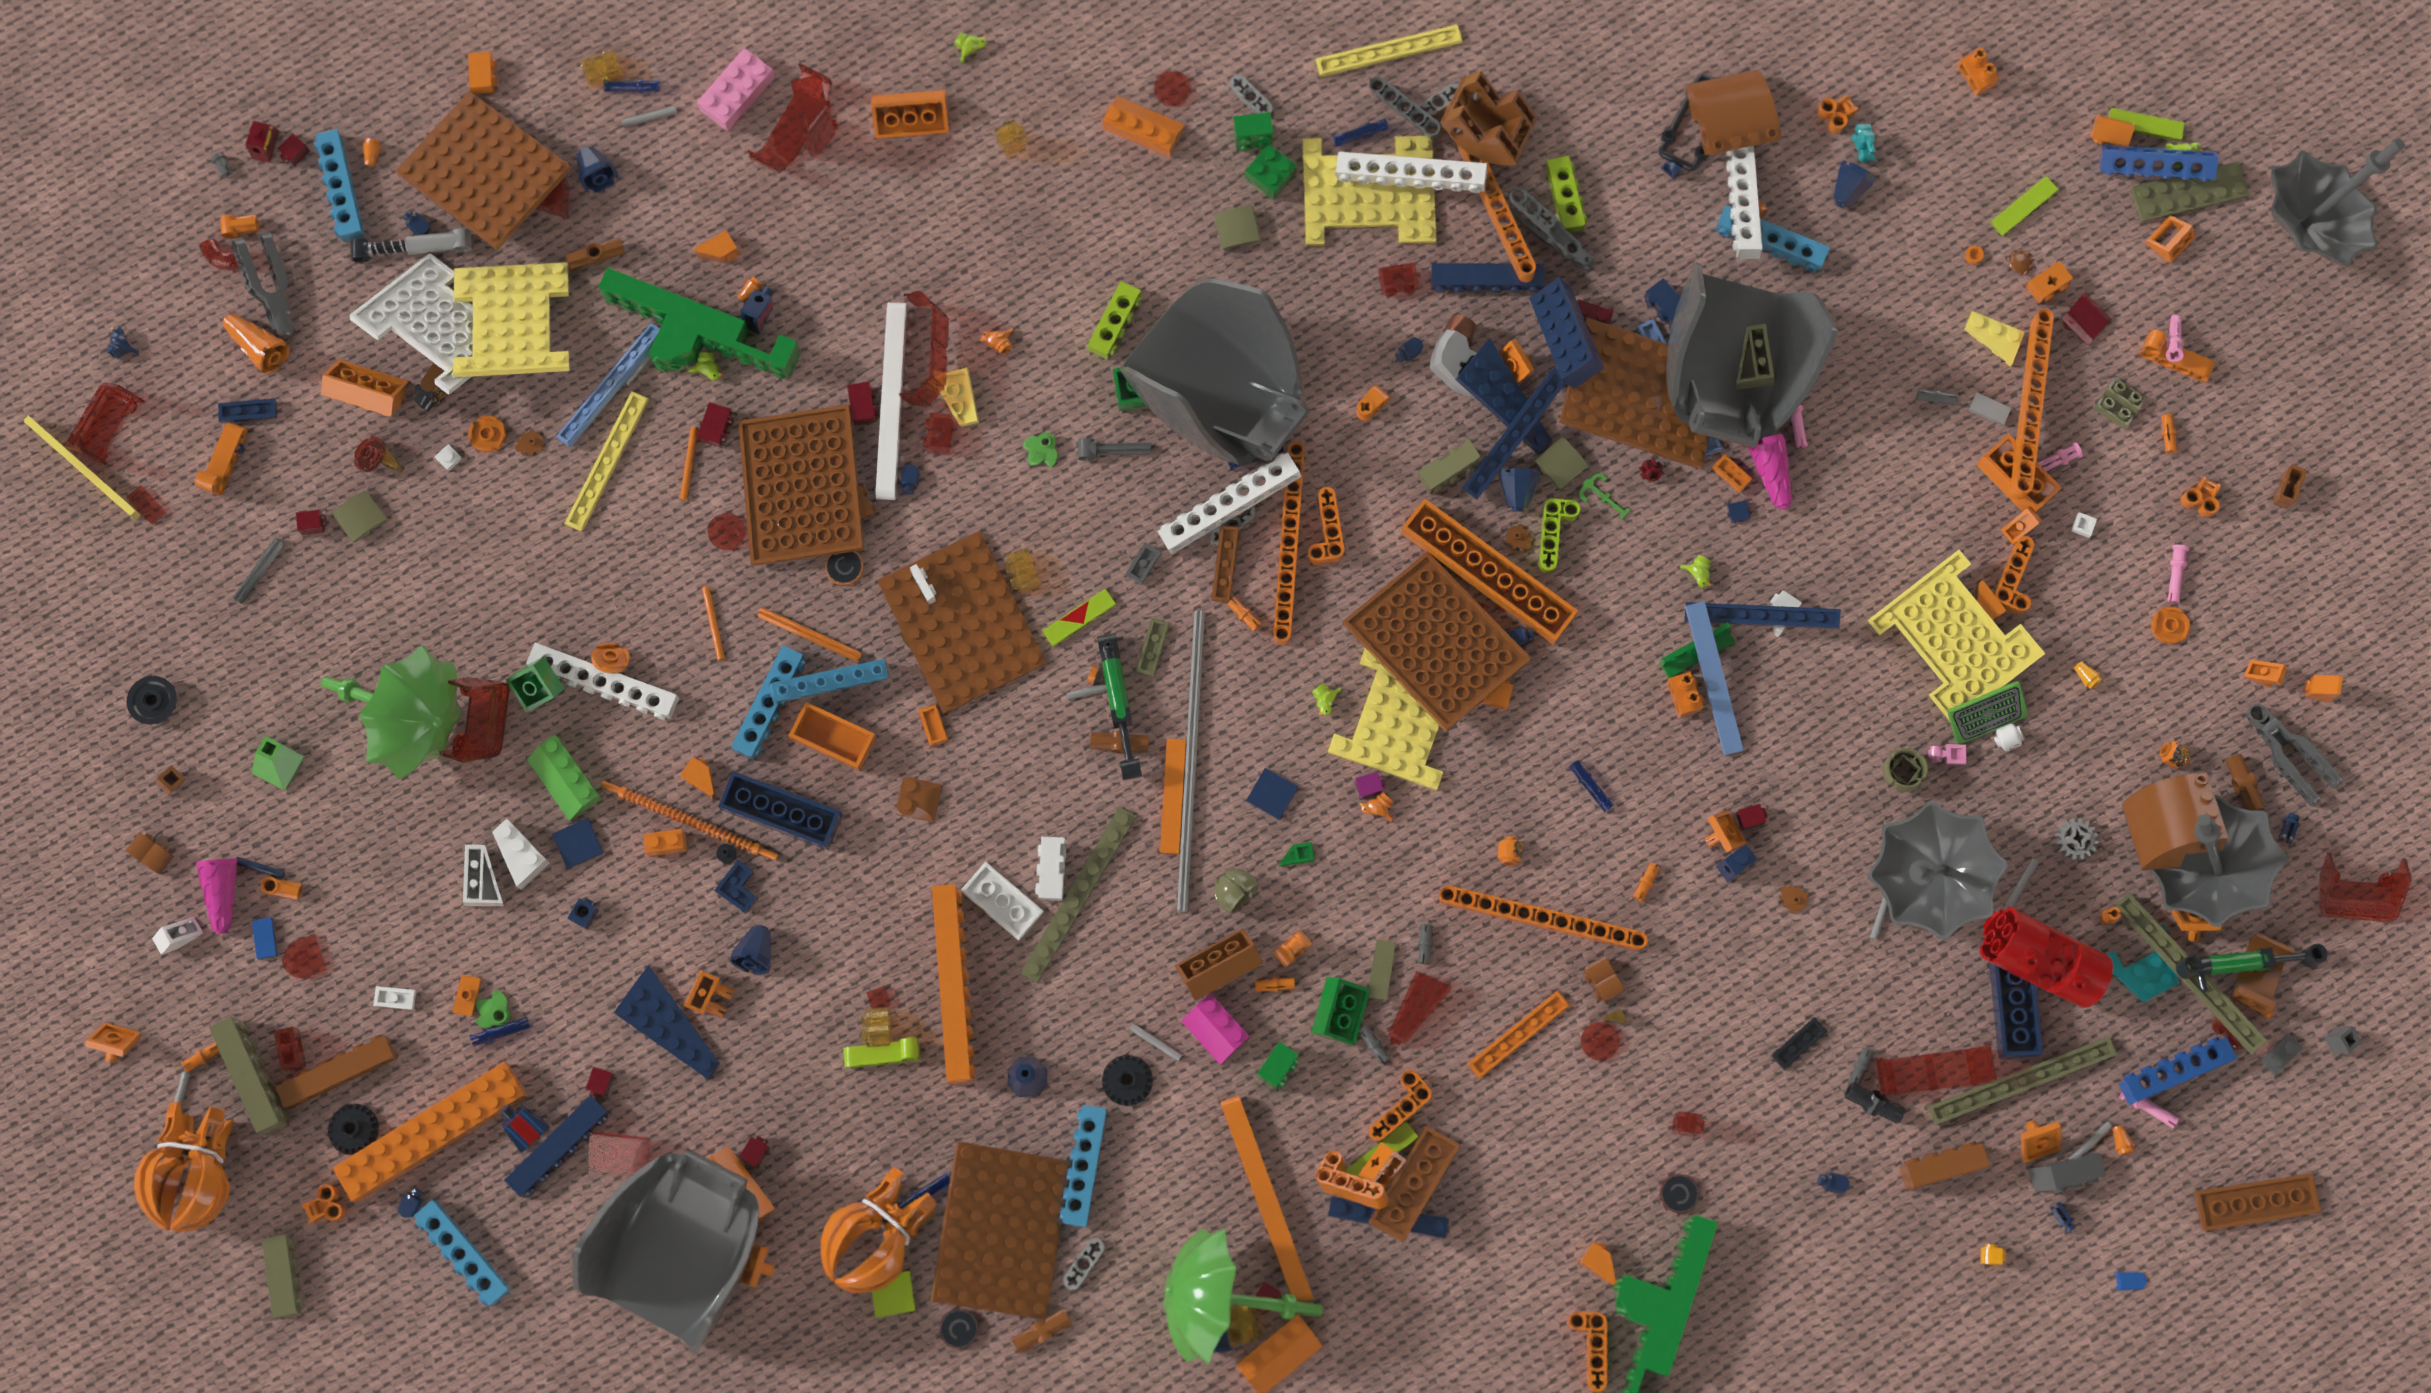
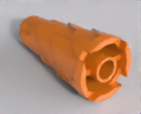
M228 314L224 317L223 327L262 373L270 374L281 368L278 365L280 361L285 364L290 353L289 345L237 314Z

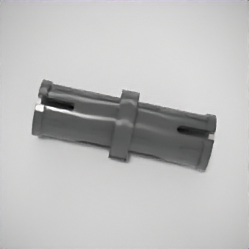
M1918 388L1917 400L1933 402V404L1943 403L1954 406L1956 404V393L1940 392L1939 389L1933 391Z
M1421 924L1420 941H1418V963L1424 964L1425 962L1430 964L1431 947H1433V942H1431L1433 925L1427 924L1426 931L1425 924Z
M1368 1025L1359 1031L1360 1036L1368 1046L1367 1049L1372 1051L1380 1065L1391 1058L1381 1045L1382 1041L1376 1038Z
M1862 1048L1858 1061L1853 1065L1855 1068L1848 1084L1854 1082L1855 1079H1857L1856 1084H1861L1865 1072L1868 1073V1065L1875 1053L1873 1050L1870 1049L1866 1056L1869 1048Z

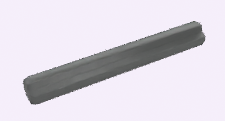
M274 538L234 594L233 599L240 604L245 601L284 546L282 540Z

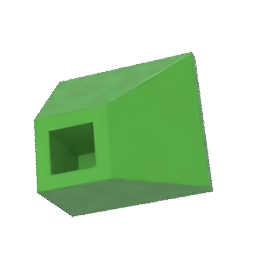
M265 736L255 753L252 774L286 791L305 757Z

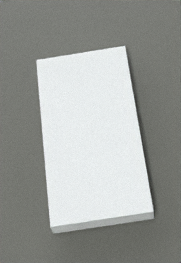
M987 862L979 868L960 890L1018 941L1021 940L1044 913V910Z

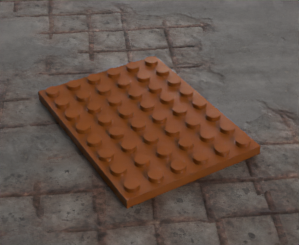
M469 91L395 172L498 251L572 168L568 163Z
M1586 317L1584 320L1604 369L1575 389L1568 385L1559 423L1698 469L1702 468L1709 436L1691 432L1689 424L1680 421L1675 414L1669 399L1666 380L1668 344Z
M850 405L738 421L751 565L758 566L864 550Z
M980 531L877 580L943 714L1047 664ZM917 564L919 569H924L928 577L925 579L927 584H932L937 593L934 595L936 601L930 605L911 573L910 567Z
M1428 551L1343 620L1342 623L1445 732L1450 730L1531 661V657Z
M957 1141L930 1302L1046 1319L1062 1223L1060 1212L1061 1207H1064L1065 1204L1063 1195L1064 1189L1068 1185L1067 1172L1071 1166V1161Z

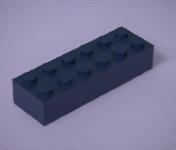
M1558 277L1529 298L1560 377L1565 383L1575 389L1604 369L1572 288Z
M732 771L718 805L721 811L828 851L843 817L839 810Z
M1989 962L1998 1059L2038 1057L2043 1055L2036 985Z

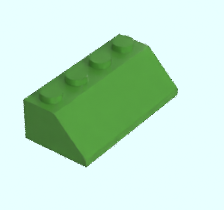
M555 734L541 743L527 759L569 821H572L602 800L562 741Z

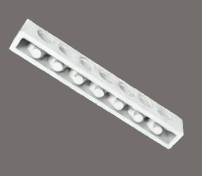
M1754 146L1725 152L1726 156H1729V161H1727V172H1730L1728 188H1731L1732 191L1729 194V203L1733 204L1730 217L1731 220H1734V224H1732V236H1735L1733 252H1736L1737 259H1760L1762 252Z
M1338 152L1336 166L1337 180L1345 183L1357 181L1361 184L1377 183L1382 186L1394 184L1398 187H1405L1407 185L1420 189L1432 187L1435 190H1442L1444 188L1457 192L1469 190L1472 193L1485 192L1488 172L1487 163ZM1354 167L1360 168L1358 171L1352 170ZM1374 168L1379 169L1377 172H1370ZM1391 170L1397 171L1395 174L1389 173ZM1411 171L1416 172L1414 175H1407ZM1428 173L1434 174L1432 177L1426 176ZM1447 174L1453 175L1451 178L1444 177ZM1465 176L1471 177L1469 180L1463 179Z
M1288 453L1278 455L1274 459L1275 461L1260 466L1257 472L1245 475L1242 481L1237 484H1230L1222 493L1212 495L1207 502L1197 504L1193 507L1192 511L1182 513L1174 522L1161 526L1157 532L1171 555L1302 477ZM1276 470H1282L1279 476L1273 475ZM1259 480H1266L1264 485H1257ZM1248 489L1249 493L1246 496H1242L1241 492ZM1233 499L1231 505H1224L1226 500ZM1211 509H1217L1214 515H1208ZM1201 519L1198 525H1192L1193 520ZM1178 529H1184L1181 535H1176Z
M534 643L526 662L528 665L544 656L547 661L553 660V665L550 667L558 679L566 681L565 684L574 688L577 685L584 687L583 690L590 694H594V692L600 693L602 698L610 701L614 698L619 700V704L626 707L633 705L637 707V711L645 714L648 711L652 712L654 717L661 720L672 718L680 699L676 694L622 674L599 671L592 663ZM566 666H571V671L563 674V669ZM583 673H589L586 680H580ZM601 679H606V684L603 687H598V682ZM618 686H624L623 692L616 693ZM642 692L640 699H633L635 693ZM653 699H660L657 706H651Z

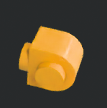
M1985 1244V1248H1981V1265L2000 1266L2006 1260V1250L1997 1248V1244Z

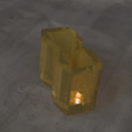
M889 1007L865 1009V1015H862V1027H865V1030H861L862 1042L866 1041L867 1047L890 1045L891 1017Z

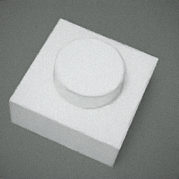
M449 444L435 456L448 471L462 460V457Z
M2079 512L2071 531L2090 538L2097 519Z

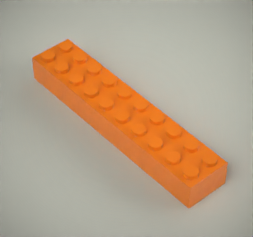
M1425 498L1401 529L1402 535L1425 552L1428 551L1436 560L1552 645L1558 641L1578 613L1576 608Z
M955 884L932 886L946 1081L949 1085L973 1083V1078H976V1067L972 1064L971 1060L975 1058L974 1047L970 1045V1039H973V1028L968 1020L972 1019L971 1008L967 1005V1000H970V990L965 984V981H969L968 969L964 966V961H967V951L962 945V942H966L965 930L961 928V923H964V913L962 908L959 907V904H963L962 892L960 889H957Z
M503 1062L333 1167V1170L351 1202L358 1203L499 1116L501 1109L505 1105L509 1104L513 1107L528 1098V1095L511 1066Z

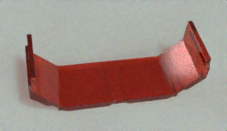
M801 63L798 64L801 70L798 88L765 145L756 153L749 149L747 151L750 160L778 174L794 162L807 136L825 109L833 83L829 77Z
M913 291L904 294V297L916 307L930 306L932 308L929 377L915 392L899 393V396L911 405L924 407L930 406L940 395V391L945 390L949 318L922 291Z
M1991 1044L1965 1050L1894 1059H1883L1882 1057L1874 1060L1880 1096L1974 1085L1997 1079Z

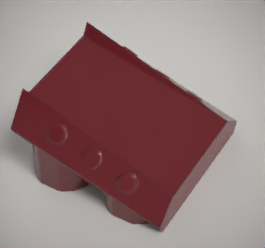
M2086 292L2082 294L2062 318L2063 326L2067 330H2073L2078 335V338L2088 346L2111 320L2110 316Z

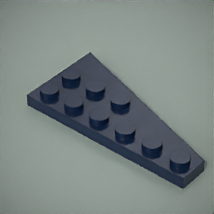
M1490 338L1486 340L1455 379L1507 427L1528 401ZM1538 419L1522 441L1539 455L1550 443L1551 438Z
M648 965L616 1008L614 1014L709 1080L720 1065L719 1061Z

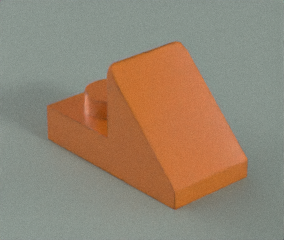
M2028 507L2002 528L2001 532L2013 545L2019 538L2034 529L2042 520L2031 507Z
M2250 660L2244 677L2271 688L2272 684H2282L2287 667L2284 664Z

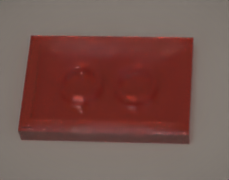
M591 1132L588 1171L632 1176L649 1163L650 1138Z

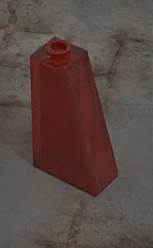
M1416 971L1388 1032L1387 1037L1390 1038L1389 1041L1398 1046L1401 1043L1405 1045L1450 993L1452 986Z

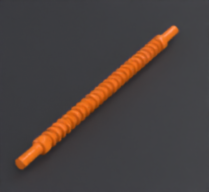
M604 780L601 783V788L617 794L621 799L626 798L627 801L631 800V803L636 802V805L646 806L647 810L651 808L652 812L656 810L657 814L661 813L662 816L666 815L667 818L676 819V822L681 821V824L686 823V826L691 825L692 829L696 827L697 831L701 829L702 833L706 831L707 835L711 834L712 837L716 836L717 839L721 838L722 841L726 840L727 843L736 844L737 848L741 846L742 850L746 848L747 852L751 851L754 855L760 854L774 861H777L779 854L763 848L757 842L753 844L752 840L748 842L747 838L743 840L742 836L739 838L737 834L734 836L732 832L728 833V830L723 831V828L718 829V826L708 825L707 821L703 823L702 819L698 821L697 817L693 818L692 815L688 816L687 813L683 814L682 811L673 810V807L668 808V805L663 806V803L658 804L657 800L653 802L652 798L648 800L647 796L643 797L642 794L638 795L637 792L628 791V788L624 786L620 788Z

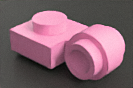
M1946 744L1945 751L1942 750V746H1930L1928 758L1932 763H1940L1945 758V764L1965 765L1966 745Z

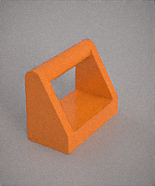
M2170 215L2145 243L2167 262L2172 263L2195 239L2194 229L2192 225ZM2171 224L2180 230L2166 246L2156 242Z

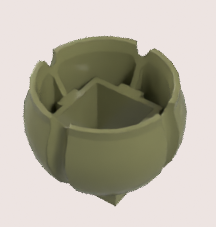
M1900 748L1890 754V758H1886L1883 765V774L1887 783L1894 785V789L1901 792H1910L1918 789L1922 782L1927 779L1928 765L1924 756L1917 754V750ZM1900 761L1915 771L1907 783L1892 772Z
M1231 867L1215 882L1214 892L1216 901L1221 908L1233 914L1242 907L1241 903L1246 904L1257 891L1259 884L1247 871Z

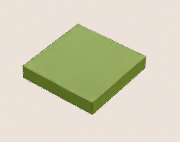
M910 1271L900 1272L899 1276L889 1285L872 1291L875 1317L916 1311Z

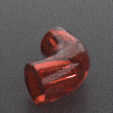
M216 239L205 240L199 245L204 258L210 265L220 270L229 271L239 268L234 252L222 251Z

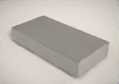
M1976 393L1968 411L2003 426L2011 407Z

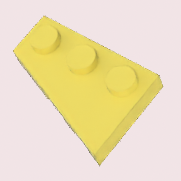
M1973 311L1964 329L1981 344L1991 349L1996 356L2006 361L2005 363L2010 367L2013 364L2025 333L2022 330Z
M968 368L931 376L961 427L979 423Z

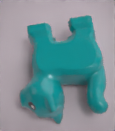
M1871 124L1856 125L1855 131L1858 135L1856 133L1853 134L1851 140L1854 141L1856 150L1859 152L1858 160L1864 164L1876 161V156L1873 154L1876 151L1874 147L1875 135L1871 129Z

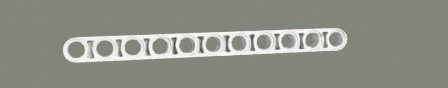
M887 303L876 478L877 500H896L907 303Z

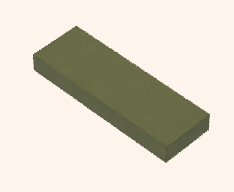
M1151 618L1136 673L1155 677L1170 626L1169 622Z
M1376 940L1369 989L1371 990L1368 998L1387 1001L1395 942Z

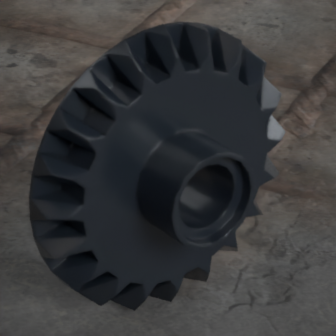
M143 677L130 688L126 701L127 709L130 715L142 724H159L162 721H166L169 716H172L178 701L177 693L174 686L163 677ZM157 697V702L151 705V700Z
M1122 1055L1114 1058L1108 1063L1102 1074V1087L1105 1094L1118 1105H1136L1142 1102L1152 1089L1153 1076L1151 1069L1145 1061L1133 1055ZM1123 1076H1132V1083L1124 1085L1122 1083Z
M356 1103L340 1107L333 1113L327 1127L330 1144L343 1154L354 1155L375 1142L379 1134V1122L375 1113L370 1108ZM351 1124H355L356 1129L350 1134L348 1128Z

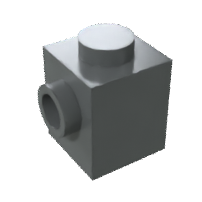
M2353 1026L2336 1027L2324 1037L2333 1054H2349L2362 1043Z

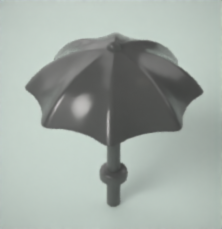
M2396 139L2383 151H2372L2366 158L2367 165L2353 177H2351L2346 166L2325 163L2314 158L2306 151H2300L2297 157L2286 165L2272 167L2271 181L2275 199L2272 203L2271 213L2274 220L2287 231L2298 250L2317 253L2339 265H2350L2357 254L2378 247L2373 230V220L2377 206L2360 191L2358 186L2374 173H2385L2390 168V160L2405 148V143L2401 139Z
M2214 795L2229 837L2223 850L2218 851L2216 842L2221 833L2219 825L2210 819L2207 814H2202L2198 817L2194 833L2197 840L2205 844L2207 852L2185 854L2180 867L2153 869L2150 871L2156 877L2161 887L2165 909L2190 912L2205 919L2212 926L2219 927L2238 913L2268 907L2274 879L2278 872L2287 864L2289 858L2275 842L2269 828V818L2266 812L2241 809L2227 803L2220 796Z
M1929 801L1913 816L1899 822L1887 823L1883 826L1881 851L1876 863L1868 873V878L1879 888L1886 899L1890 919L1893 924L1918 926L1932 932L1939 939L1946 940L1962 925L1977 919L1989 918L1993 915V898L1996 885L2000 877L2007 870L2008 863L1992 846L1986 832L1985 820L1982 816L1955 814L1942 808L1936 802Z

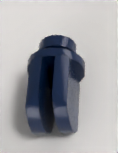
M410 210L404 214L405 225L416 236L429 233V222L420 214H413Z
M1413 337L1403 343L1395 354L1397 360L1402 363L1403 361H1411L1420 355L1423 349L1422 341L1419 338Z
M910 464L905 465L901 470L900 485L903 488L904 494L912 495L919 484V471L916 466Z
M1519 627L1506 632L1520 647L1529 643L1528 638L1534 639L1531 628L1525 631L1524 627Z
M2289 813L2288 817L2283 819L2284 824L2278 838L2279 840L2284 841L2287 836L2286 843L2291 844L2293 842L2297 829L2301 825L2298 822L2300 816Z
M1827 1172L1825 1175L1819 1174L1817 1184L1823 1186L1824 1190L1838 1194L1846 1192L1850 1186L1848 1177L1833 1172Z
M413 1187L411 1192H407L403 1196L397 1208L401 1217H414L422 1205L423 1199L421 1196L423 1191Z
M2060 1201L2056 1205L2067 1220L2066 1222L2063 1221L2054 1206L2049 1208L2060 1224L2058 1226L2060 1229L2065 1227L2064 1231L2068 1233L2076 1228V1225L2071 1223L2075 1220L2074 1217H2070Z

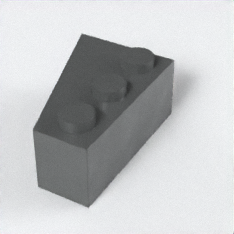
M2100 1152L2066 1159L2054 1164H2046L2043 1167L2029 1168L2035 1192L2054 1190V1193L2066 1191L2068 1186L2071 1189L2083 1186L2082 1182L2087 1181V1184L2099 1182L2098 1178L2106 1176Z

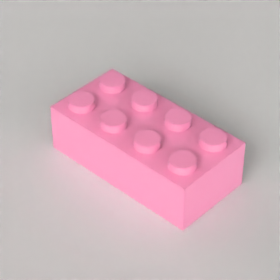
M744 48L697 101L700 111L726 131H729L774 80L773 69Z

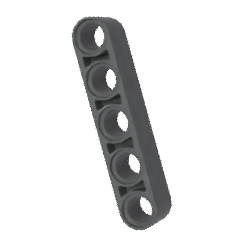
M1376 76L1370 80L1369 88L1373 94L1433 141L1440 140L1443 137L1444 131L1440 123L1385 79ZM1383 84L1380 90H1375L1377 85ZM1396 95L1393 101H1389L1390 96ZM1409 105L1410 109L1406 112H1403V108ZM1424 116L1423 121L1416 122L1418 117ZM1433 127H1438L1435 133H1430Z

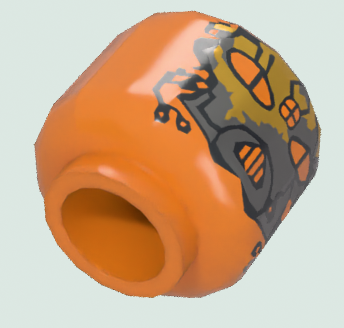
M2177 741L2165 743L2160 750L2162 762L2174 769H2180L2190 761L2188 747Z
M1507 836L1505 840H1501L1498 843L1497 857L1502 861L1503 865L1516 866L1523 859V843L1518 841L1517 837Z

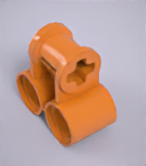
M1849 94L1843 96L1837 102L1832 98H1825L1821 101L1817 110L1818 116L1821 119H1830L1828 129L1833 134H1841L1847 125L1848 119L1860 110L1850 100L1851 96ZM1823 107H1829L1831 111H1825ZM1838 121L1842 126H1837L1834 122Z
M2204 475L2196 488L2188 489L2181 496L2182 506L2187 509L2198 506L2200 516L2204 518L2211 517L2220 507L2218 500L2214 497L2218 493L2221 484L2210 481ZM2188 495L2193 496L2195 502L2190 501ZM2205 504L2210 505L2212 511L2207 510Z
M1298 930L1277 948L1273 954L1287 968L1307 948L1309 949L1313 943L1301 930Z
M326 1184L320 1186L317 1190V1199L301 1205L309 1218L308 1224L321 1221L325 1217L328 1220L337 1222L345 1218L346 1208L342 1204L335 1203L339 1198V1190L335 1186ZM327 1189L332 1191L329 1199H326L324 1196ZM338 1207L339 1214L338 1216L333 1217L332 1210L333 1208Z

